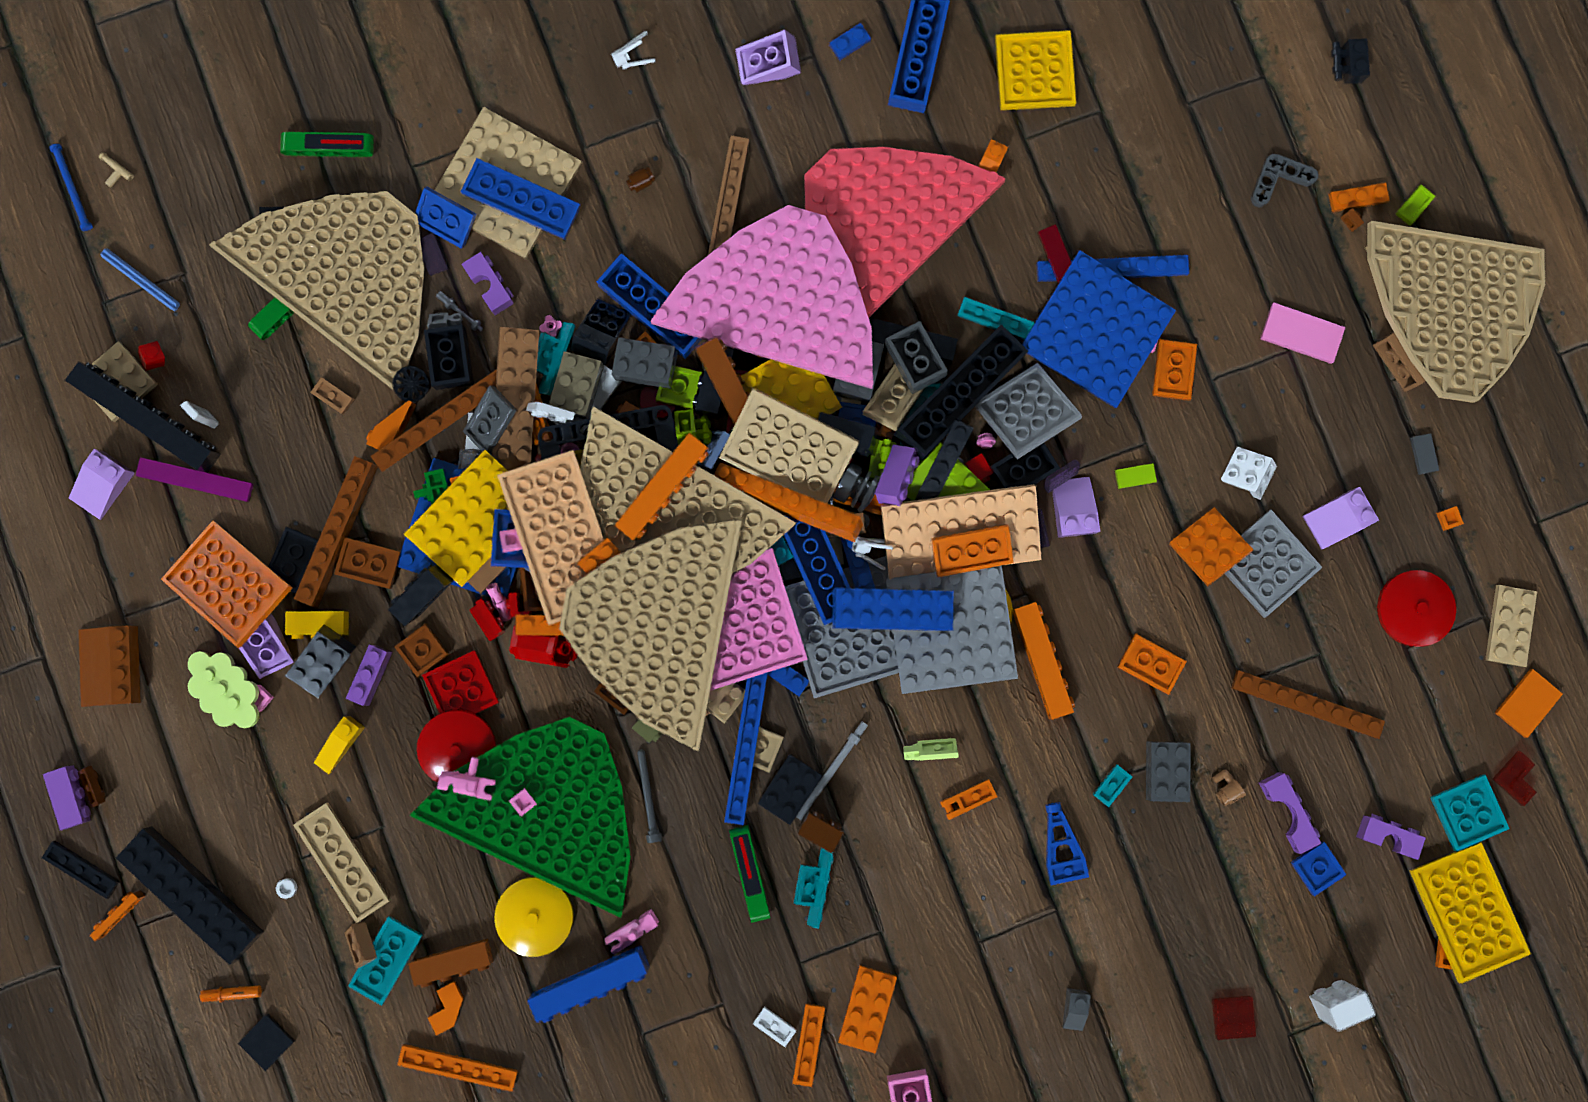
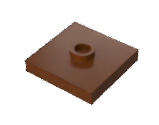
M427 623L394 646L416 677H420L449 655Z

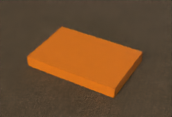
M1164 339L1158 340L1152 396L1191 400L1197 344Z
M1134 634L1117 668L1169 695L1187 661L1144 637Z
M1530 669L1496 710L1495 714L1524 738H1528L1563 693L1534 669Z

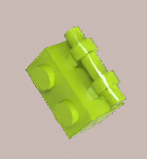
M693 409L674 412L678 446L689 433L696 439H702L704 444L711 442V422L708 416L702 415L700 419H695Z
M889 439L879 440L875 456L871 455L869 471L872 473L868 480H874L876 475L881 478L893 445H896L895 442H891Z

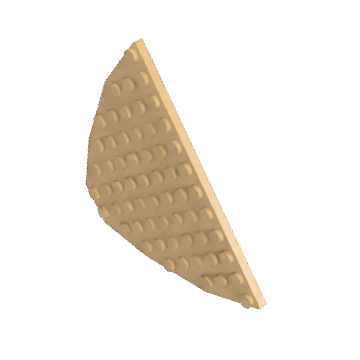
M389 192L329 195L322 199L287 206L273 212H265L210 244V247L393 390V377L398 370L408 366L419 337L424 265L418 216ZM396 380V383H397V384H401V383H402L401 381Z
M592 408L580 469L603 539L608 537L621 553L679 528L741 520L732 573L752 564L795 525L796 522L700 467L695 466L694 468L697 470L690 478L686 477L682 482L684 486L677 494L675 492L672 494L670 504L665 509L661 508L657 513L659 515L658 519L653 524L649 523L647 525L645 535L640 540L637 538L633 541L614 525L673 452L597 408Z
M741 520L676 529L612 557L568 587L565 595L559 629L568 639L591 674L643 723L686 744L696 751H699Z

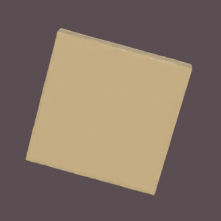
M759 727L753 766L770 773L784 736Z

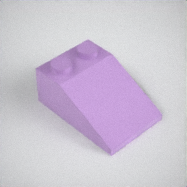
M786 30L736 49L742 85L785 79L801 73L795 37Z
M93 449L81 467L69 499L99 520H102L132 478L134 472L107 453Z
M1090 477L1051 481L1058 538L1100 532L1098 511Z
M1360 487L1349 490L1303 516L1321 549L1379 521Z
M271 613L243 646L239 648L259 679L294 663L293 656L278 623Z

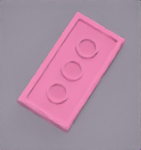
M1272 303L1260 339L1332 364L1334 363L1345 327L1277 303Z

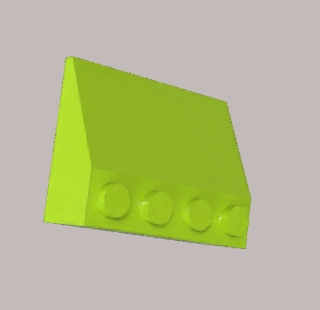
M941 443L936 445L919 463L918 467L914 469L913 481L907 488V497L911 501L915 500L942 447ZM957 459L938 497L987 491L990 489Z

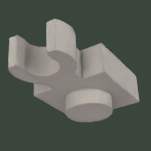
M448 313L429 314L428 329L460 325L462 315L461 313H455L450 316Z

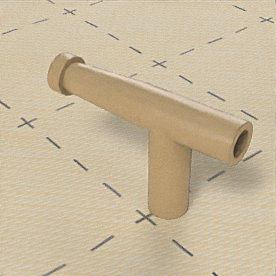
M102 152L99 155L101 160H104L115 170L105 182L109 187L112 188L121 176L128 181L133 179V174L108 157L106 153Z

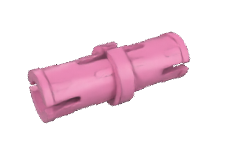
M492 583L488 585L486 590L491 597L492 606L496 608L503 622L510 620V610H507L506 597L501 593L498 584Z

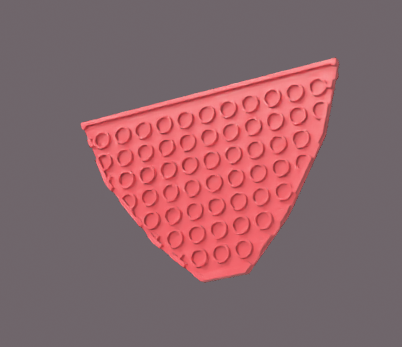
M889 147L830 149L805 173V210L825 215L851 261L869 318L1005 183V178L996 172L987 171L948 155Z

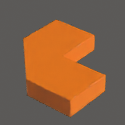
M456 981L437 990L444 1009L428 1017L436 1036L454 1027L464 999Z

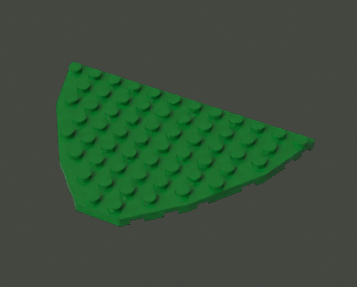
M572 717L517 734L477 757L479 762L475 776L496 780L493 786L487 785L484 787L485 792L492 795L491 800L453 792L454 786L450 784L447 791L436 788L410 814L411 817L611 914L620 918L622 916L630 863V848L622 784L605 734ZM470 762L454 771L465 774L469 770ZM526 788L537 804L520 816L509 800Z

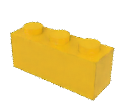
M285 612V635H292V639H304V635H311L312 639L323 625H326L340 636L349 635V612Z

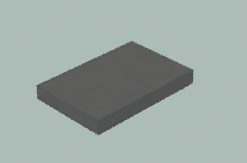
M489 386L463 432L482 452L486 450L491 454L517 409L495 386Z

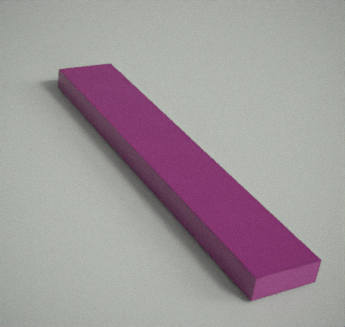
M141 457L135 475L249 502L254 485L249 482Z

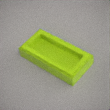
M1421 184L1396 212V215L1410 226L1436 196Z
M1153 463L1115 470L1118 489L1157 482Z

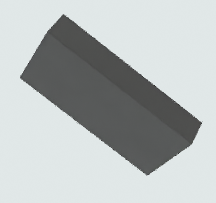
M1431 433L1411 437L1410 440L1418 475L1439 471Z

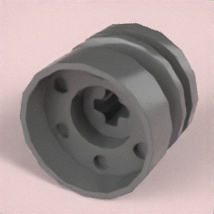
M851 462L833 498L842 503H845L849 497L853 498L851 508H854L857 501L861 502L857 511L862 513L875 495L880 476L876 475L873 482H870L868 479L872 472L869 471L863 478L860 476L862 467Z

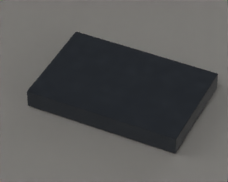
M286 526L268 567L292 587L291 592L296 593L318 543V539Z

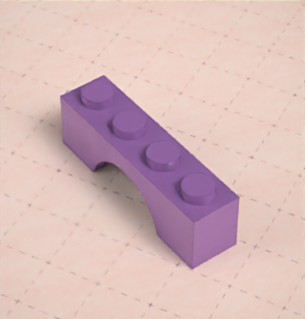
M1278 772L1258 782L1267 800L1281 801L1289 808L1292 814V824L1285 835L1294 852L1302 854L1321 844L1319 840L1320 834L1315 827H1312L1309 821L1311 817L1307 810L1302 808L1300 804L1302 802L1301 797L1297 792H1294L1291 786L1293 785L1292 780L1287 774Z

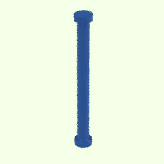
M53 144L49 149L56 158L80 220V228L82 231L91 230L93 226L87 219L62 155L61 144Z

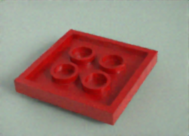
M476 650L422 675L439 714L455 709L477 714L500 703Z

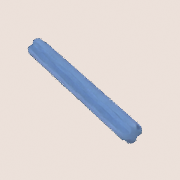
M105 248L101 252L100 256L168 308L176 311L180 307L178 301L112 251Z

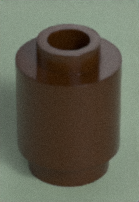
M649 167L641 168L628 175L626 183L630 191L634 190L637 193L652 185L655 178Z

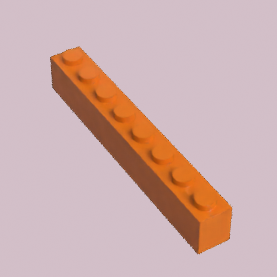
M721 462L714 473L715 477L776 512L852 542L856 541L863 527L861 517Z

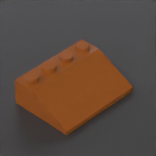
M112 626L79 630L81 707L141 703L138 626Z

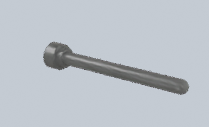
M640 749L637 755L649 826L646 839L647 843L663 841L662 833H659V829L656 827L645 751Z

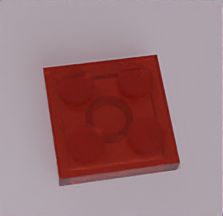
M1252 996L1212 999L1215 1038L1217 1040L1256 1037Z

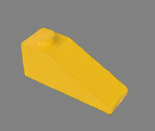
M344 716L330 734L314 764L330 774L365 727L351 716Z

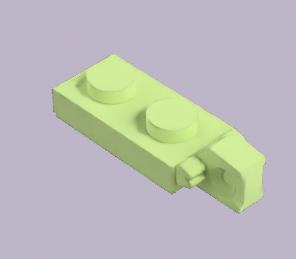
M955 738L917 741V744H913V746L903 747L905 760L915 759L921 761L958 758Z

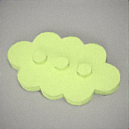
M204 651L193 653L188 659V669L193 675L188 683V691L191 696L200 699L201 709L206 713H212L214 722L222 727L232 726L234 723L241 728H250L256 725L260 715L254 703L259 697V688L253 681L247 680L246 670L243 667L235 666L232 656L227 653H216L213 656Z

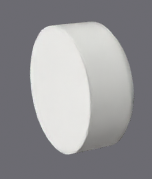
M291 878L279 881L276 886L278 896L284 899L294 896L298 889L297 883Z

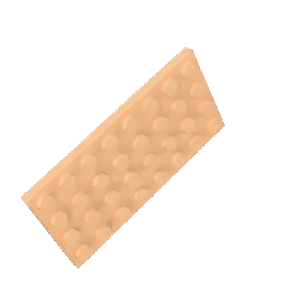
M573 450L498 475L548 625L561 621L567 588L587 575L577 562L604 540Z
M1034 484L902 502L901 507L897 505H881L885 545L893 547L892 550L886 549L888 577L890 580L895 577L936 572L931 538L1006 524L1009 526L1014 561L1012 564L1041 560L1037 495Z

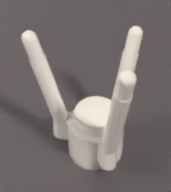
M644 31L622 48L611 53L617 67L622 66L623 69L632 66L655 62L654 58L627 62L630 60L627 52L642 43L640 39L647 35V31Z
M857 537L856 541L852 544V551L856 552V557L866 560L881 570H885L884 566L864 554L869 553L871 547L890 550L893 547L885 545L884 539Z

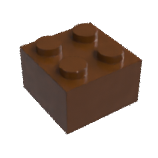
M815 809L813 812L808 810L797 830L798 835L830 853H833L844 832L841 829L840 823L833 819L827 821L824 819V814Z

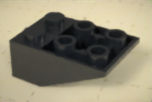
M597 298L573 335L571 351L602 361L603 365H606L614 353L618 338H621L631 314Z

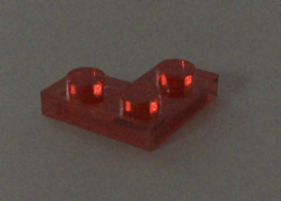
M1517 751L1493 777V780L1520 806H1525L1537 793L1523 780L1535 764L1521 751Z

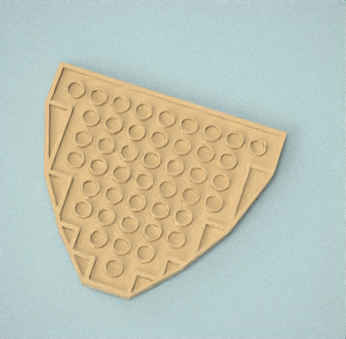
M1370 221L1367 224V260L1385 317L1410 361L1439 398L1472 403L1479 401L1508 370L1530 335L1545 287L1544 249Z

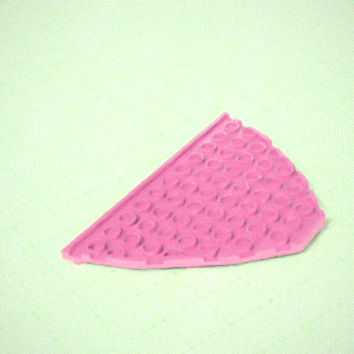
M787 205L739 230L685 273L651 319V324L704 340L717 337L718 340L722 339L727 347L866 388H873L871 324L851 261L826 216Z

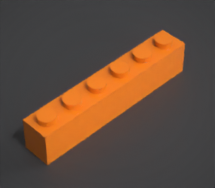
M689 433L614 526L633 541L637 538L640 540L647 532L645 529L649 523L653 524L658 519L659 515L657 513L661 508L665 509L670 504L672 494L674 492L677 494L683 488L684 484L682 482L686 477L690 478L697 469L694 467L699 461L702 463L707 458L709 448Z
M1034 602L1013 609V616L1048 718L1053 720L1074 713L1073 708L1075 704L1072 697L1068 696L1067 689L1069 687L1066 679H1062L1060 673L1062 666L1060 661L1055 658L1056 648L1054 643L1049 641L1048 634H1050L1048 625L1043 623L1041 616H1044L1041 606H1037V603Z

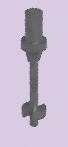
M441 291L437 293L436 297L445 304V307L447 309L452 308L461 313L472 324L471 327L474 331L476 329L483 330L480 326L481 321L478 319L474 321L454 304L455 300L453 298L447 297Z

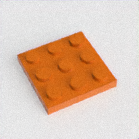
M1215 507L1169 543L1207 587L1253 552V548Z

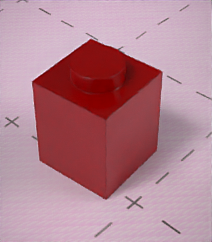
M158 341L138 346V355L145 371L165 366V357Z
M982 453L964 464L983 484L991 480L990 476L993 474V471Z

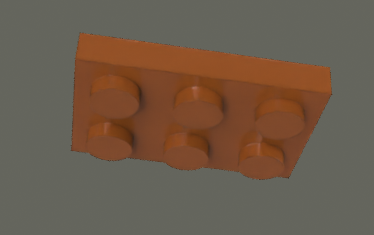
M344 537L334 574L392 589L401 552Z

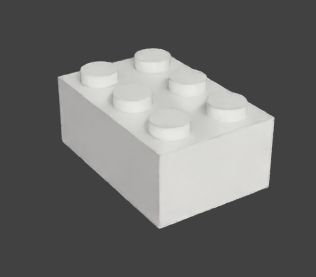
M1343 980L1332 983V986L1329 988L1317 989L1313 995L1309 996L1318 1018L1338 1031L1375 1015L1366 992Z

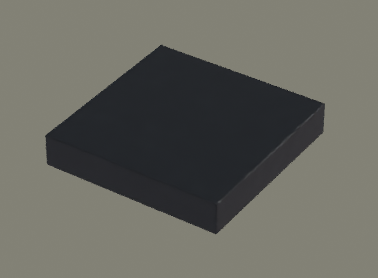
M266 1014L244 1036L238 1045L266 1071L295 1040L269 1014Z

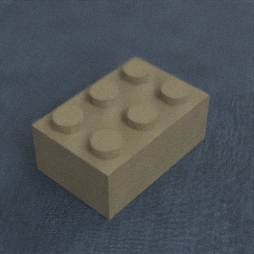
M564 351L549 405L574 412L575 417L589 419L604 367L602 361Z

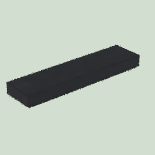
M52 841L42 856V859L106 899L111 897L120 883L119 880L57 841Z

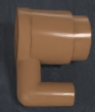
M1222 770L1212 777L1215 784L1223 779L1228 783L1216 793L1223 806L1231 805L1246 796L1241 785L1231 776L1228 770Z

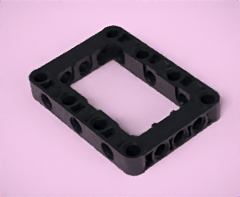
M665 405L609 415L619 422L623 418L629 419L630 424L628 427L635 431L653 427L656 430L659 445L672 452L678 447L671 409ZM660 411L668 413L666 420L661 421L657 418ZM591 418L542 428L538 433L542 460L560 455V448L564 443L586 441L587 435L582 434L581 430L583 426L590 424ZM548 432L553 433V440L545 442L543 439L544 435Z

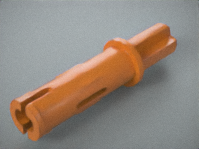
M260 985L223 988L221 986L219 989L202 990L200 1000L201 1002L219 1001L222 1003L224 1000L261 997L262 988Z

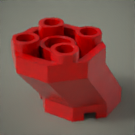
M516 624L514 625L509 651L511 654H514L515 659L568 668L570 666L568 663L577 658L576 651L565 635H515Z

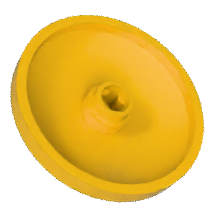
M537 877L521 879L508 887L501 895L495 910V926L502 942L515 953L528 957L543 956L560 947L568 937L574 919L573 906L567 893Z

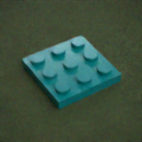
M1482 774L1430 797L1450 844L1456 852L1510 829L1486 775Z

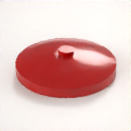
M1412 570L1394 576L1384 585L1378 598L1377 613L1383 629L1392 639L1406 646L1423 647L1437 643L1449 633L1456 617V602L1451 589L1440 577L1427 571Z
M459 709L448 710L434 716L422 729L417 742V757L423 771L433 781L438 783L442 771L453 772L470 762L471 757L477 758L496 747V740L491 727L477 714Z

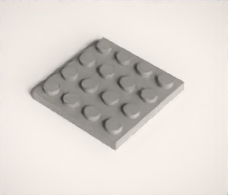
M1038 363L984 396L975 406L1017 459L1082 419L1081 413Z
M1269 510L1241 535L1253 548V552L1227 571L1225 575L1262 617L1266 618L1315 575L1322 566L1276 514Z

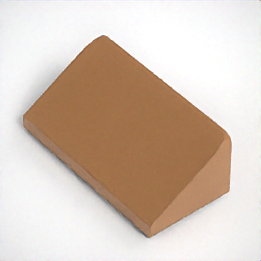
M366 923L352 924L345 932V936L357 969L376 959L377 955Z

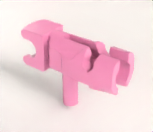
M471 757L469 770L465 774H460L459 771H442L437 789L447 791L449 785L452 784L454 786L453 792L491 800L492 795L486 793L484 787L487 785L493 786L496 780L476 777L479 759Z
M650 909L642 914L639 920L635 919L605 937V943L607 945L615 940L620 941L612 947L611 952L615 954L640 938L644 931L648 933L656 928L659 920L653 910Z

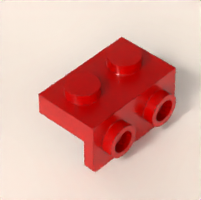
M508 593L509 598H506L507 610H510L511 617L516 618V615H536V612L532 611L523 612L521 594Z
M481 598L475 602L476 605L470 608L469 611L489 641L506 632L504 628L505 623L500 616H496L493 611L495 608L489 600Z

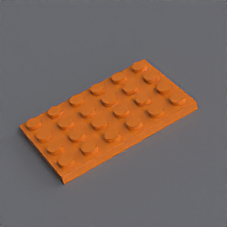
M212 521L161 578L166 585L238 648L243 646L292 589L288 583L215 521Z

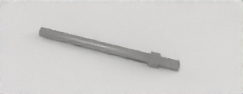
M862 721L855 732H851L847 738V743L796 817L799 820L803 819L853 746L859 743L861 740L860 736L868 727L866 723Z

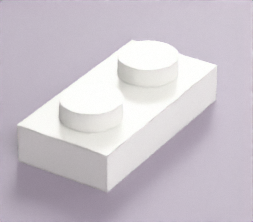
M765 1006L753 1022L756 1027L784 1047L796 1032L793 1026Z

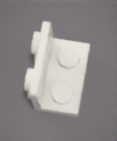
M1237 447L1221 480L1248 490L1254 498L1261 500L1277 465L1270 457Z

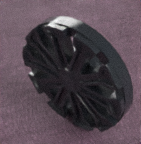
M407 366L395 373L392 387L395 394L401 400L416 402L427 394L429 380L423 370L414 366ZM408 369L410 370V377L406 372ZM414 371H417L418 374L414 377ZM402 373L405 379L400 377L399 374ZM421 376H423L424 380L417 381ZM396 380L401 381L402 384H397ZM419 384H425V388L419 386ZM398 388H403L401 392H398ZM417 389L420 390V391H422L423 394L420 395L419 392L417 391ZM406 392H408V397H407V398L404 397V394H405ZM412 393L415 394V399L412 398Z

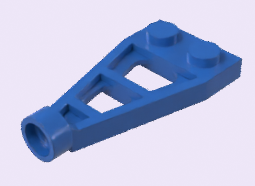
M1061 802L1045 805L1047 811L1046 868L1050 885L1088 878L1089 873L1086 859L1062 812ZM1062 825L1067 837L1066 839L1055 841L1053 829L1055 826ZM1059 845H1068L1073 853V858L1058 862L1056 860V848Z

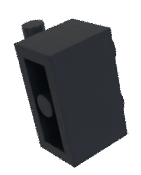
M1367 38L1348 39L1341 48L1340 42L1332 43L1331 58H1333L1334 63L1332 74L1335 76V81L1343 79V84L1363 83L1370 76Z

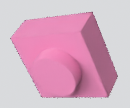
M516 529L500 531L503 553L522 550Z
M257 685L259 697L254 704L259 712H262L274 697L262 685Z
M526 788L509 800L520 816L537 804Z

